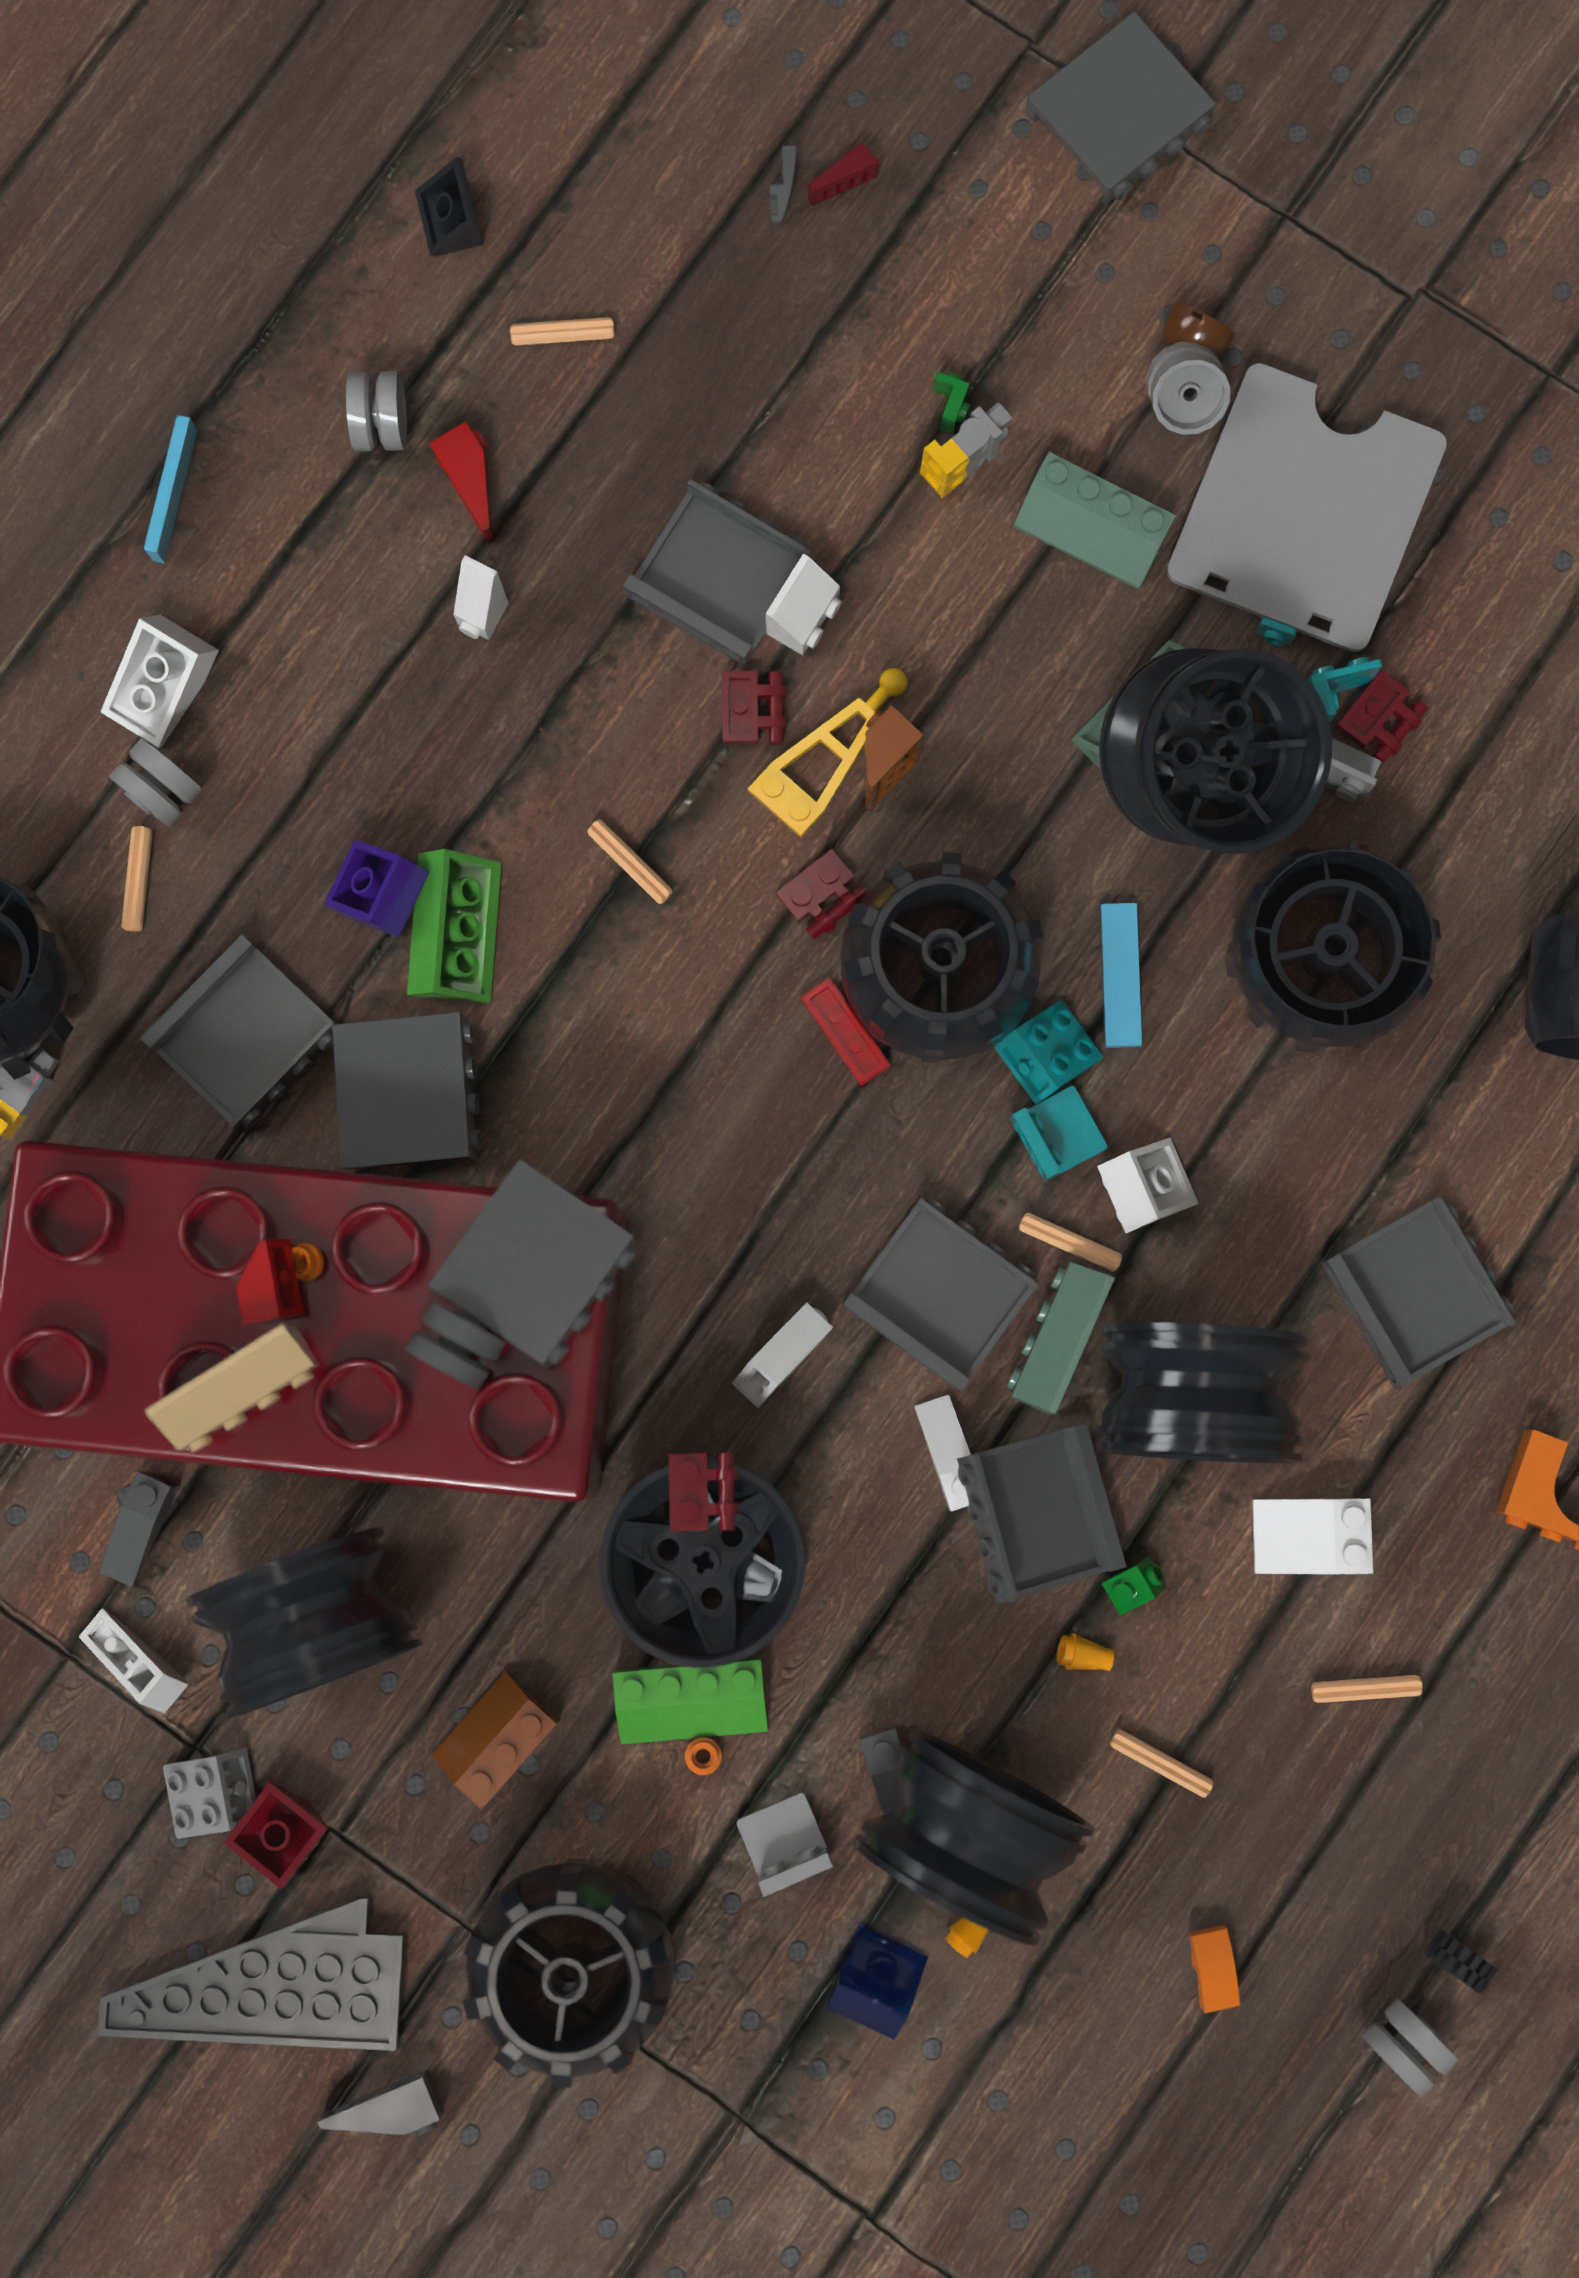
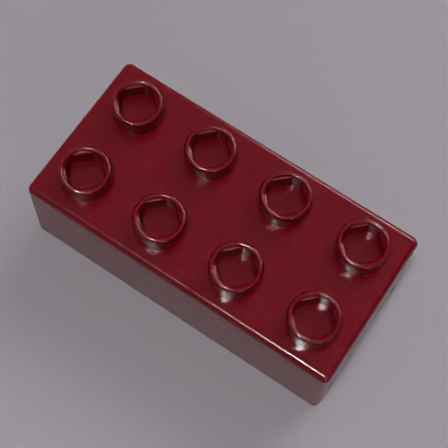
M29 1140L22 1141L16 1146L14 1151L0 1258V1443L570 1502L591 1499L599 1493L624 1269L620 1267L611 1279L615 1284L608 1296L603 1301L597 1299L589 1312L592 1313V1317L581 1333L575 1331L566 1343L570 1348L563 1360L558 1365L552 1363L548 1370L486 1327V1331L504 1340L506 1344L497 1360H488L474 1352L470 1356L484 1365L489 1372L480 1390H476L407 1352L404 1348L414 1331L425 1332L436 1339L440 1336V1333L425 1325L422 1320V1316L431 1301L452 1312L457 1310L474 1319L450 1301H445L439 1297L428 1285L498 1188ZM575 1196L628 1232V1219L614 1201L605 1198ZM291 1239L292 1249L300 1243L315 1244L323 1255L324 1264L321 1274L315 1280H298L304 1315L267 1324L243 1326L236 1287L258 1243L264 1240ZM281 1324L295 1325L320 1365L312 1370L314 1377L295 1389L291 1384L278 1391L281 1398L262 1410L259 1409L258 1405L244 1413L247 1419L233 1429L226 1431L223 1426L210 1434L213 1441L196 1452H192L190 1448L178 1451L145 1412L149 1407Z

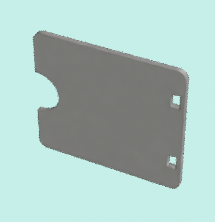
M1254 364L1249 367L1178 539L1167 567L1168 578L1177 585L1259 617L1268 618L1293 627L1300 633L1349 652L1362 651L1370 641L1445 452L1446 438L1435 429L1385 410L1380 419L1364 432L1352 435L1337 433L1328 428L1317 413L1315 406L1317 384L1265 364ZM1208 575L1227 581L1228 585L1225 592L1204 584ZM1314 615L1332 622L1328 630L1329 632L1309 625L1311 616Z

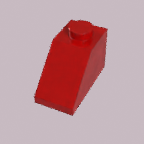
M291 1239L264 1240L258 1243L236 1287L243 1326L267 1324L304 1315Z

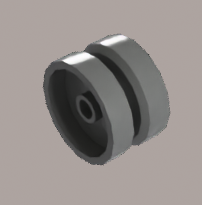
M431 1301L422 1316V1320L425 1325L440 1333V1336L436 1339L425 1332L414 1331L404 1349L443 1373L476 1390H480L489 1372L484 1365L470 1356L474 1352L488 1360H497L506 1342L486 1331V1326L457 1310L452 1312Z

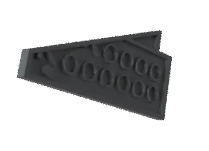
M370 1896L360 1897L100 1997L97 2036L396 2051L399 2043L405 1933L368 1932Z

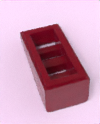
M859 143L809 184V203L814 206L876 178L879 173L878 160L863 143Z

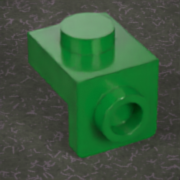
M936 372L933 391L949 397L942 415L940 430L954 434L957 423L962 424L966 420L971 404L966 403L970 383L965 382L961 376L951 372H946L945 374Z
M1150 1556L1142 1558L1135 1565L1101 1583L1120 1616L1156 1598L1167 1588L1162 1569L1153 1562Z

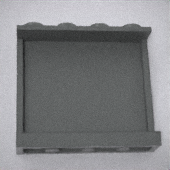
M1133 12L1027 97L1025 114L1033 123L1038 119L1042 120L1104 191L1102 202L1106 205L1114 198L1117 200L1123 198L1132 189V183L1141 176L1145 179L1154 173L1160 165L1159 162L1167 155L1173 157L1178 154L1186 145V140L1193 134L1199 136L1204 133L1213 122L1212 116L1216 103L1142 19Z
M690 479L687 483L688 492L635 576L630 574L623 584L624 594L627 598L746 667L767 634L766 612L801 556L805 554L812 559V551L808 549L809 545L795 535H791L789 538L779 532L778 526L769 519L761 517L759 520L748 514L749 510L740 502L733 499L728 502L718 496V491L705 482L698 484Z
M241 934L140 1039L150 1049L160 1055L229 1122L232 1128L241 1131L244 1127L246 1129L251 1128L260 1119L262 1113L259 1111L269 1101L274 1103L282 1097L287 1090L286 1083L294 1075L300 1077L312 1065L310 1059L320 1049L325 1051L333 1044L332 1025H336V1023Z
M456 1012L332 1025L341 1169L349 1172H359L371 1167L456 1159L478 1160L477 1151L482 1149V1137L480 1130L475 1127V1115L479 1114L480 1105L477 1093H473L472 1079L477 1078V1064L475 1058L471 1057L470 1043L475 1041V1030L472 1021H469L467 1016Z
M519 1159L428 1286L445 1301H450L548 1370L552 1363L558 1365L563 1360L570 1348L566 1343L575 1331L581 1333L592 1317V1313L589 1311L597 1299L603 1301L611 1292L615 1284L611 1279L621 1267L625 1270L630 1265L637 1253V1250L634 1249L637 1243L632 1234Z
M1441 1196L1428 1201L1321 1262L1325 1272L1395 1390L1407 1387L1414 1383V1380L1505 1327L1516 1324L1512 1317L1515 1314L1513 1306L1504 1295L1500 1297L1493 1285L1496 1283L1493 1272L1486 1264L1481 1265L1474 1253L1477 1251L1474 1240L1467 1232L1462 1233L1456 1223L1458 1214L1448 1200L1443 1201Z
M920 1198L867 1273L843 1303V1307L961 1392L1039 1284L1033 1280L1036 1274L1019 1262L1016 1266H1013L1005 1260L1004 1257L1007 1253L996 1244L988 1241L985 1245L974 1236L977 1231L960 1219L957 1223H954L947 1218L945 1214L948 1210L937 1201L930 1198L925 1202Z
M1087 1423L957 1458L959 1480L966 1490L969 1501L968 1513L972 1522L975 1523L979 1538L978 1550L981 1557L985 1560L989 1575L988 1587L991 1594L995 1597L996 1604L1018 1601V1598L1102 1572L1115 1571L1126 1567Z

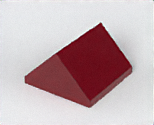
M271 1781L224 1841V1844L278 1888L283 1889L329 1827L309 1801Z

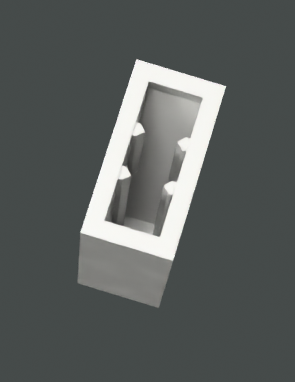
M806 1302L749 1361L732 1384L759 1408L832 1330L833 1327L828 1323L826 1316Z

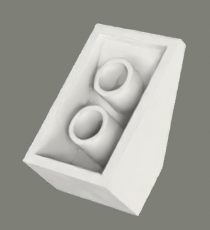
M162 615L139 618L101 713L156 747H162L205 683L219 650Z
M1252 1499L1255 1574H1373L1370 1499Z

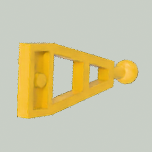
M898 668L885 670L879 680L880 687L866 702L860 698L856 699L771 762L748 788L750 794L800 838L824 814L864 748L865 733L868 730L865 725L890 696H899L906 690L908 679L902 670ZM859 714L866 722L848 750L831 734ZM821 742L841 760V763L816 802L787 777L782 770Z

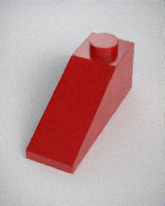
M465 421L429 444L434 457L485 540L489 542L493 539L488 463L484 453L488 446L479 430L477 429L472 432Z

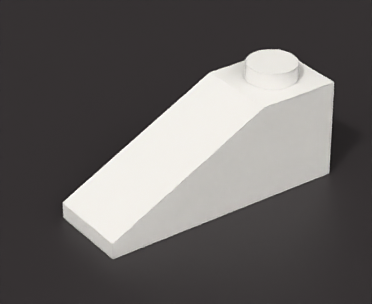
M465 555L461 562L454 617L457 624L460 625L458 629L467 636L478 639L481 636L489 640L509 603L498 572Z
M946 1395L914 1406L949 1511L968 1506L969 1501L966 1490L958 1476L959 1465L957 1458L971 1454L950 1396Z
M104 1608L98 1612L79 1635V1638L139 1704L166 1713L189 1685L164 1658Z

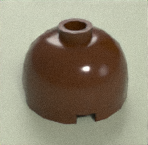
M1174 301L1164 322L1163 337L1166 345L1170 346L1177 342H1194L1209 348L1220 359L1236 335L1234 331L1206 314L1202 315L1193 311V307Z

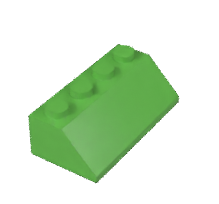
M448 849L418 853L417 866L426 870L429 874L414 904L407 995L435 1001L489 1004L491 1003L501 862Z
M762 1657L744 1658L735 1663L711 1668H693L671 1664L615 1669L612 1673L615 1712L621 1744L768 1732Z

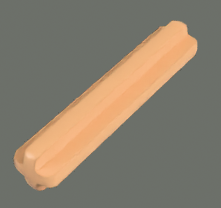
M611 317L520 323L511 325L510 335L511 341L515 346L611 339L614 337V322Z
M599 819L589 827V836L657 903L662 904L673 893L671 887L604 821Z
M134 826L131 829L121 924L124 930L130 932H139L143 929L153 833L150 828L144 826Z
M1025 1213L1020 1222V1231L1111 1272H1115L1122 1261L1121 1253L1034 1214Z
M1417 1675L1322 1681L1312 1683L1311 1692L1313 1701L1317 1703L1410 1697L1422 1694V1681Z
M1117 1729L1110 1742L1112 1748L1203 1798H1206L1210 1793L1214 1783L1211 1778L1122 1729Z

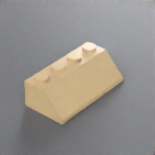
M281 1324L149 1407L145 1412L178 1451L190 1448L192 1452H196L213 1441L210 1434L224 1426L225 1430L229 1431L247 1419L244 1413L258 1405L259 1409L262 1410L279 1400L281 1397L278 1391L289 1384L295 1389L314 1377L312 1370L320 1365L296 1326Z

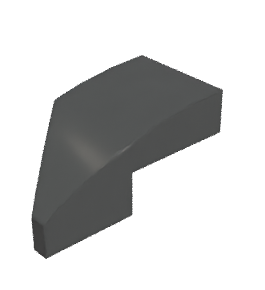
M796 145L782 146L783 183L769 184L771 224H782L792 200L796 177Z

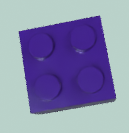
M354 839L324 905L351 920L399 938L429 872L402 856Z

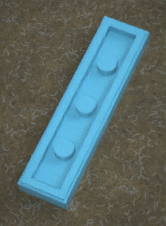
M179 415L176 417L144 545V550L152 561L165 563L198 431L189 417Z
M1137 903L1101 904L1100 929L1105 1048L1141 1047L1142 1028Z

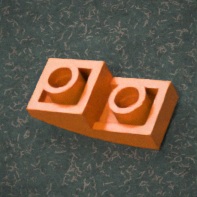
M1221 1925L1189 1932L1191 1961L1193 1968L1197 1972L1199 2003L1203 2012L1206 2014L1240 2006L1236 1968L1226 1926Z

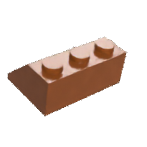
M892 705L885 712L878 710L865 725L868 728L865 733L866 738L864 742L865 807L870 812L920 760L923 734Z
M505 1671L431 1756L452 1783L482 1810L558 1724L560 1719L511 1674Z

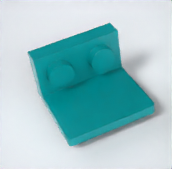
M1363 657L1350 661L1348 667L1335 670L1334 666L1331 665L1313 671V675L1308 680L1324 704L1329 723L1336 715L1335 710H1338L1339 707L1336 693L1368 685L1382 668L1381 659L1370 661L1369 657Z
M1063 1001L1055 1003L1022 1024L994 1047L1035 1105L1047 1099L1064 1084L1103 1058L1101 1052Z
M1074 1086L1060 1091L1029 1109L1025 1107L1012 1114L1010 1118L1044 1182L1107 1149L1104 1138Z

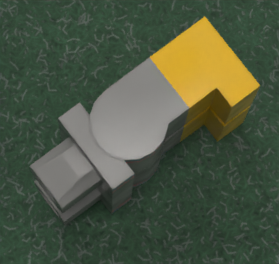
M999 402L986 413L979 406L971 413V417L962 423L959 433L944 445L940 446L934 439L924 447L920 474L942 499L978 470L984 463L985 458L990 462L997 457L1000 442L1008 436L1007 426L1012 421L1011 415Z
M40 1048L33 1058L28 1061L31 1073L16 1080L4 1068L0 1069V1136L9 1139L12 1137L42 1097L45 1090L53 1082L49 1076L54 1071L59 1060L45 1049Z

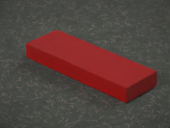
M830 977L800 997L860 1086H863L891 1067V1064L873 1038L868 1034V1031Z

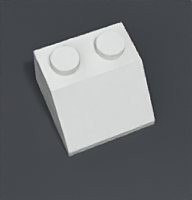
M805 554L801 556L766 612L767 635L801 655H804L808 647L815 648L824 632L820 627L827 617L833 619L842 603V600L839 599L840 586Z
M1171 1138L1129 1151L1097 1166L1103 1185L1110 1195L1117 1218L1121 1222L1125 1233L1142 1228L1199 1204Z

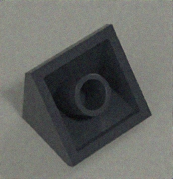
M456 157L415 190L430 256H439L483 245L462 158Z

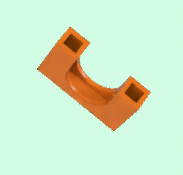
M1526 1429L1523 1431L1496 1513L1506 1516L1504 1523L1526 1530L1527 1525H1531L1541 1529L1539 1536L1558 1543H1561L1562 1538L1576 1542L1574 1549L1579 1551V1525L1570 1521L1561 1512L1554 1493L1555 1480L1568 1442L1534 1429Z

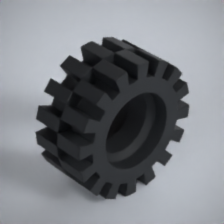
M1441 1928L1424 1951L1426 1956L1481 1995L1498 1971L1496 1967Z

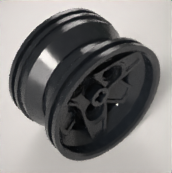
M1185 648L1173 650L1150 659L1136 669L1122 683L1115 693L1104 717L1100 735V765L1106 788L1114 804L1121 814L1140 831L1156 839L1174 844L1196 846L1220 853H1249L1270 847L1289 836L1300 827L1316 807L1326 786L1331 767V727L1324 704L1313 685L1299 670L1283 659L1253 650L1220 651L1206 648ZM1214 679L1205 697L1192 686L1198 682ZM1249 697L1259 707L1266 724L1252 722L1253 712L1248 704ZM1229 708H1232V710L1234 711L1233 721L1230 724H1228L1226 720V714ZM1164 717L1169 729L1159 731L1161 721ZM1182 744L1185 754L1179 762L1176 753L1178 747ZM1267 762L1262 779L1253 792L1256 777L1252 768ZM1234 771L1237 776L1236 784L1231 788L1229 784V778ZM1157 775L1171 776L1165 794L1161 790ZM1210 801L1222 814L1210 818L1196 817Z
M1118 1323L1102 1327V1335L1108 1337L1109 1341L1101 1344V1352L1123 1373L1122 1387L1117 1389L1102 1411V1425L1098 1426L1097 1434L1105 1436V1442L1097 1443V1452L1199 1461L1274 1464L1303 1463V1454L1295 1453L1296 1446H1303V1437L1300 1436V1421L1287 1398L1282 1395V1381L1306 1363V1353L1299 1351V1347L1307 1345V1336L1274 1329L1195 1323Z
M707 1459L708 1469L719 1468L718 1460ZM734 1463V1468H738V1479L734 1480V1496L743 1501L739 1503V1514H735V1526H738L743 1532L742 1542L737 1546H729L724 1543L722 1539L723 1530H720V1515H709V1530L670 1531V1525L646 1523L649 1516L661 1504L669 1500V1466L653 1472L633 1486L622 1498L609 1518L602 1538L599 1556V1573L605 1600L614 1619L624 1633L643 1650L659 1659L672 1664L693 1668H711L738 1662L761 1650L771 1642L786 1625L796 1608L805 1574V1546L800 1524L793 1509L781 1492L763 1476L747 1467ZM708 1480V1490L719 1491V1480ZM708 1491V1503H714ZM767 1529L774 1546L775 1565L752 1551ZM667 1538L675 1540L679 1545V1554L672 1560L663 1558L659 1553V1544ZM706 1551L710 1553L709 1560L714 1562V1566L708 1565L705 1570L699 1568L700 1562L695 1560V1556H701ZM634 1560L656 1571L642 1592L638 1587L635 1577ZM709 1587L718 1589L723 1596L722 1604L716 1608H709L703 1604L702 1593ZM736 1598L763 1601L748 1618L736 1625ZM689 1608L698 1632L681 1629L667 1621Z
M382 1527L366 1529L301 1550L223 1580L186 1598L188 1607L196 1606L198 1610L191 1615L194 1624L222 1634L227 1649L223 1653L217 1680L222 1694L219 1695L221 1703L229 1701L232 1708L225 1711L227 1720L306 1692L423 1646L421 1638L413 1640L411 1632L418 1628L416 1622H411L407 1609L385 1591H380L375 1579L390 1551L387 1543L379 1544L378 1539L384 1535Z
M911 1729L908 1738L913 1744L903 1745L900 1751L902 1757L896 1767L900 1803L895 1812L865 1819L861 1826L865 1835L859 1834L856 1836L853 1842L854 1847L865 1858L887 1874L951 1912L1008 1939L1026 1945H1037L1041 1936L1036 1929L1044 1930L1049 1922L1038 1889L1043 1879L1047 1880L1074 1864L1079 1852L1083 1853L1087 1847V1843L1082 1837H1091L1095 1831L1094 1826L1060 1802L997 1766L936 1736L917 1729Z

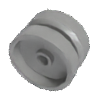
M1177 342L1164 348L1152 360L1146 374V389L1158 421L1168 430L1182 435L1199 434L1212 428L1224 416L1230 403L1231 388L1220 360L1213 351L1194 342Z
M381 371L377 377L376 389L374 380L369 372L348 373L346 382V414L350 442L354 452L373 451L378 442V433L380 442L386 451L406 449L407 407L401 371Z
M140 738L129 751L131 759L143 769L141 774L128 764L119 763L108 777L125 791L124 795L149 816L151 814L171 828L182 813L180 808L167 797L171 792L184 803H192L203 789L162 753Z
M1396 1998L1384 2013L1385 2018L1397 2029L1398 2033L1393 2037L1380 2023L1373 2022L1360 2036L1423 2099L1435 2086L1434 2078L1420 2064L1426 2059L1438 2073L1446 2075L1459 2060L1442 2043L1444 2039L1419 2014L1415 2016Z

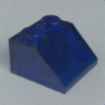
M860 1925L836 1978L826 2008L891 2039H895L909 2016L928 1956Z

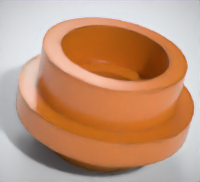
M300 1243L292 1249L297 1278L300 1281L315 1280L323 1269V1255L315 1244Z
M707 1737L694 1739L685 1751L686 1765L692 1772L698 1775L713 1773L719 1767L722 1760V1752L719 1745L713 1739ZM700 1749H706L710 1752L711 1758L707 1762H700L696 1757V1753Z

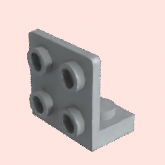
M1332 738V760L1326 786L1336 790L1335 794L1343 800L1362 802L1377 782L1374 776L1381 761Z
M247 1747L211 1757L175 1762L163 1766L175 1835L178 1839L234 1830L256 1800Z
M804 1792L797 1793L737 1820L738 1829L757 1872L758 1884L764 1897L833 1867L832 1857Z

